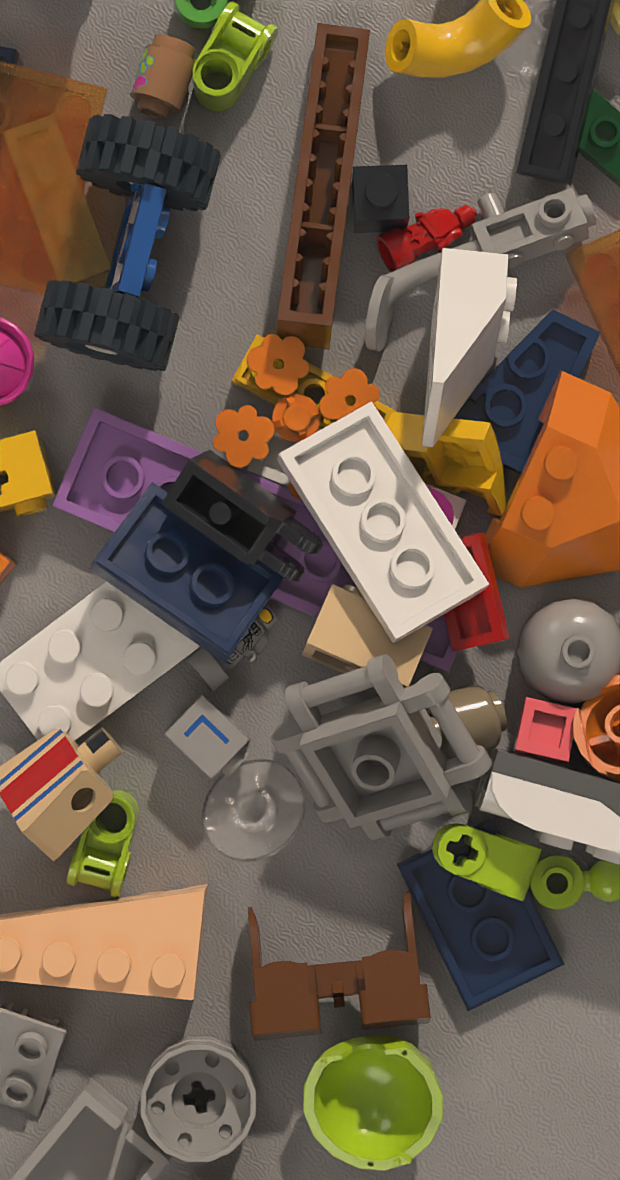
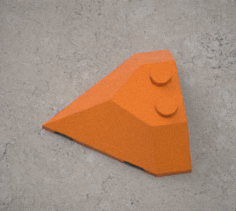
M560 370L538 418L544 425L501 519L493 517L485 534L495 577L519 588L620 570V407L610 392Z

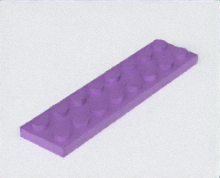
M94 407L52 506L115 532L152 482L166 492H169L189 459L203 452ZM237 468L296 510L297 513L294 518L323 540V547L316 555L306 553L284 537H280L276 546L305 567V574L299 582H291L284 577L270 597L318 618L332 584L343 588L344 585L356 586V584L302 500L293 497L289 488ZM443 614L426 624L432 627L433 630L420 661L449 672L457 651L453 652Z

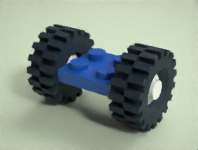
M97 114L89 119L76 174L80 175L82 180L92 182V185L97 188L108 189L112 194L124 195L128 198L126 199L104 288H96L85 283L76 284L66 280H61V282L57 280L48 281L34 332L35 337L58 348H65L73 353L90 356V358L102 359L122 366L128 365L132 368H144L150 371H165L167 369L180 317L177 313L171 312L172 310L156 306V303L136 298L140 296L142 290L148 292L152 285L157 260L149 257L155 237L162 239L170 217V208L183 211V208L189 211H198V209L204 211L208 208L221 157L218 149H213V145L208 142L199 141V138L192 134L179 133V129L170 126L166 128L156 125V122L148 120L141 122L136 121L133 117L122 115V118H118L113 114H104V117Z

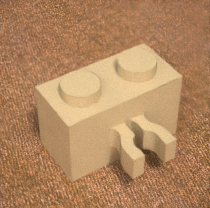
M332 584L302 652V656L344 674L367 666V662L371 658L387 654L394 661L400 683L403 688H407L411 683L433 628L425 625L393 644L356 586L344 585L343 588Z

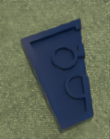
M552 309L474 389L454 419L491 423L499 447L502 465L521 475L544 425L538 418L560 370L579 378L601 332Z

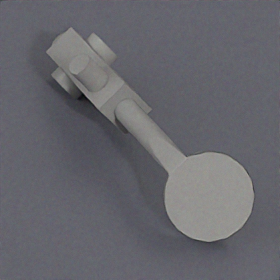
M573 188L548 195L545 198L504 212L497 194L489 193L482 196L477 202L484 220L471 224L473 241L451 249L508 254V269H511L530 259L555 250L567 249L574 243L588 239V227L596 225V217L589 197L586 194L576 197ZM442 252L408 264L378 278L370 298L366 318L365 343L368 350L380 352L384 348L392 325L396 299L414 287L438 277Z

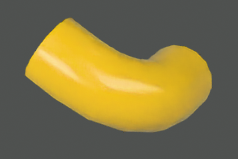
M479 0L465 15L446 23L431 24L411 19H401L393 25L385 43L386 64L395 73L419 78H446L468 73L496 59L521 36L531 23L530 10L523 0Z

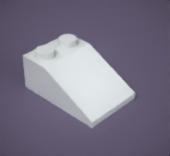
M442 248L431 321L422 446L433 447L492 366L497 343H507L510 312L508 311L514 310L517 278L507 277L508 254Z

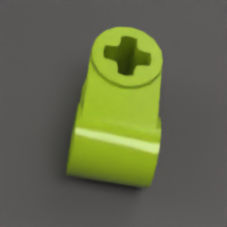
M233 1L229 2L220 14L209 40L195 60L192 69L194 94L198 102L205 109L214 112L225 111L233 107L238 101L255 70L261 66L270 52L279 30L272 23L266 27L239 11L240 6ZM222 72L230 77L231 82L223 89L214 90L208 88L203 83V80L210 73Z
M112 789L114 795L110 803H116L125 810L127 823L123 828L110 829L101 822L98 815L81 833V837L78 839L70 863L66 884L75 886L78 882L107 889L110 891V896L119 898L132 852L130 850L140 810L137 801L131 794L123 790Z
M451 823L443 826L437 831L432 842L433 856L440 866L455 875L477 882L478 885L520 901L525 899L542 849L498 833L493 835L460 823ZM463 834L465 835L464 843L471 847V853L468 857L459 856L456 863H453L454 855L446 850L449 841L459 842Z

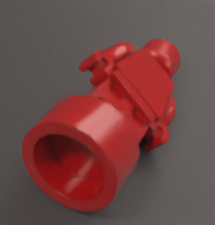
M463 205L455 209L453 213L450 209L444 208L432 209L426 214L418 212L415 214V224L403 229L395 227L376 236V245L385 266L390 272H393L415 262L418 259V255L436 248L441 253L442 248L449 247L453 241L461 238L463 234L461 229L475 223L476 210L469 205Z

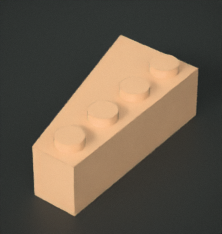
M208 884L170 891L142 893L122 898H107L73 905L0 914V981L194 1000L198 984Z

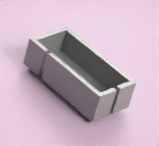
M90 1078L7 1180H154L168 1164L171 1155L164 1153L149 1137L143 1120L137 1115L131 1123H128L124 1119L128 1108L94 1079Z

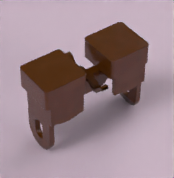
M409 891L405 892L402 909L406 951L386 950L371 956L362 957V960L309 966L307 962L296 963L292 961H277L263 966L259 924L252 907H248L255 1001L249 1002L253 1039L259 1041L322 1034L318 999L333 998L334 1008L345 1007L344 996L359 995L362 1030L429 1023L431 1015L427 984H420Z

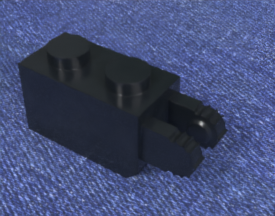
M210 449L189 459L161 503L240 561L251 565L261 561L291 582H299L305 574V567L276 546L280 537H284L300 550L309 554L317 555L323 547V540L294 518L297 513L296 510L237 468L231 466Z

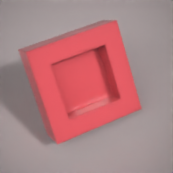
M526 697L523 700L513 753L560 764L568 763L573 742V717L577 709Z

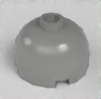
M575 598L550 602L534 612L520 632L518 647L520 671L530 687L549 701L575 705L594 699L601 694V689L608 685L615 675H620V628L611 614L594 602Z

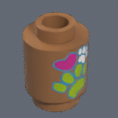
M156 34L152 45L145 46L130 92V97L138 102V111L162 120H166L169 113L179 114L181 112L195 63L192 59L195 48L192 45L172 36Z

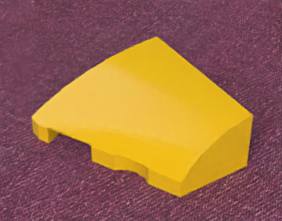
M391 411L386 424L425 484L453 495L458 494L462 490L486 499L489 506L487 513L502 516L507 506L505 478L499 447L491 423L453 418L433 447L422 446L424 415Z

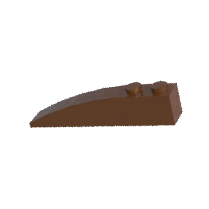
M317 23L277 316V335L281 340L288 336H295L303 342L305 347L329 350L370 30Z

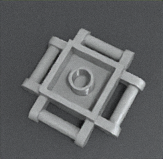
M387 654L369 659L365 667L311 685L304 681L288 686L285 691L286 703L295 720L281 723L269 735V739L277 752L286 754L315 800L313 809L320 820L324 823H329L344 818L350 829L362 826L367 836L373 841L390 836L392 829L446 813H450L455 817L471 812L473 806L472 797L464 782L482 776L492 765V760L483 746L475 744L448 697L450 688L444 677L440 673H432L421 678L415 685L403 688L398 679V672L394 661ZM373 687L379 697L324 715L317 708L318 705ZM426 708H429L457 757L449 760L445 759L440 750L442 744L441 735L425 710Z

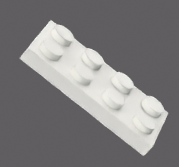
M372 401L279 453L278 463L393 644L471 599L488 587L487 579Z
M106 581L0 662V691L37 740L54 729H63L75 741L200 646Z

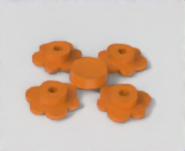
M268 334L264 337L262 346L250 350L247 355V365L251 371L257 373L255 376L257 387L263 390L272 387L277 394L285 397L276 404L272 414V421L264 416L257 417L256 409L250 405L242 406L238 412L231 409L221 411L215 420V426L219 433L213 439V446L219 452H226V459L231 466L236 468L245 467L251 462L252 458L261 460L267 456L269 448L266 442L273 437L275 430L283 439L298 443L317 432L321 421L320 413L326 419H336L338 421L371 401L374 404L380 397L379 388L374 384H367V377L362 370L351 368L345 371L341 378L333 376L327 379L325 382L327 394L321 398L318 408L311 398L302 394H292L298 387V378L305 377L309 372L308 362L302 359L305 353L303 342L295 336H288L281 340L276 334ZM275 360H280L283 363L282 369L274 367ZM346 396L353 398L354 403L352 406L345 403ZM240 431L246 432L247 440L241 441L238 438V433ZM289 481L288 488L291 495L296 499L302 500Z

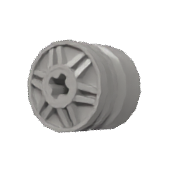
M188 1036L169 1044L153 1060L141 1089L140 1115L149 1137L164 1153L185 1162H211L230 1154L247 1137L256 1116L255 1079L247 1060L232 1044L213 1036ZM195 1081H202L204 1089H213L215 1094L208 1096L207 1106L197 1107L195 1099H186L185 1097L186 1094L191 1092L192 1084Z

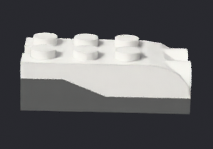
M492 747L490 751H487L492 760V765L480 778L475 798V807H479L480 811L512 819L535 830L534 837L540 839L539 842L570 851L574 841L587 844L586 852L593 854V857L620 865L619 783L496 747Z

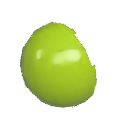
M369 1035L338 1043L319 1056L314 1062L304 1084L303 1112L314 1138L333 1157L359 1169L386 1171L411 1163L414 1157L431 1144L441 1122L443 1123V1094L431 1062L413 1044L399 1037Z

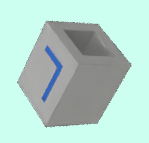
M205 694L201 695L165 733L210 779L219 771L229 777L250 755L243 748L250 740V737Z

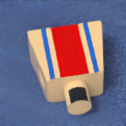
M102 727L80 746L63 729H54L0 766L1 798L21 832L53 862L113 799L114 793L100 771L123 751Z

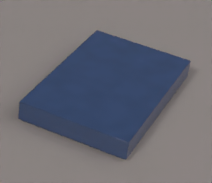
M152 482L93 560L89 569L225 663L284 577L261 561L255 565L240 561L161 504L168 492Z
M493 817L473 827L496 835V833L501 834ZM463 834L459 842L449 841L446 850L454 855L453 863H456L459 856L468 857L471 853V847L464 843L465 835ZM432 847L397 863L467 1011L564 965L529 890L524 901H520L478 885L477 882L455 875L440 866L433 856Z

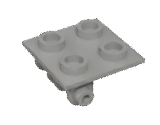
M0 1002V1104L39 1117L68 1028L59 1025L60 1019L55 1018L53 1021L34 1014L33 1018L28 1017L30 1009L24 1008L22 1013L18 1014L13 1012L15 1004L9 1002L6 1009H3L4 1003Z

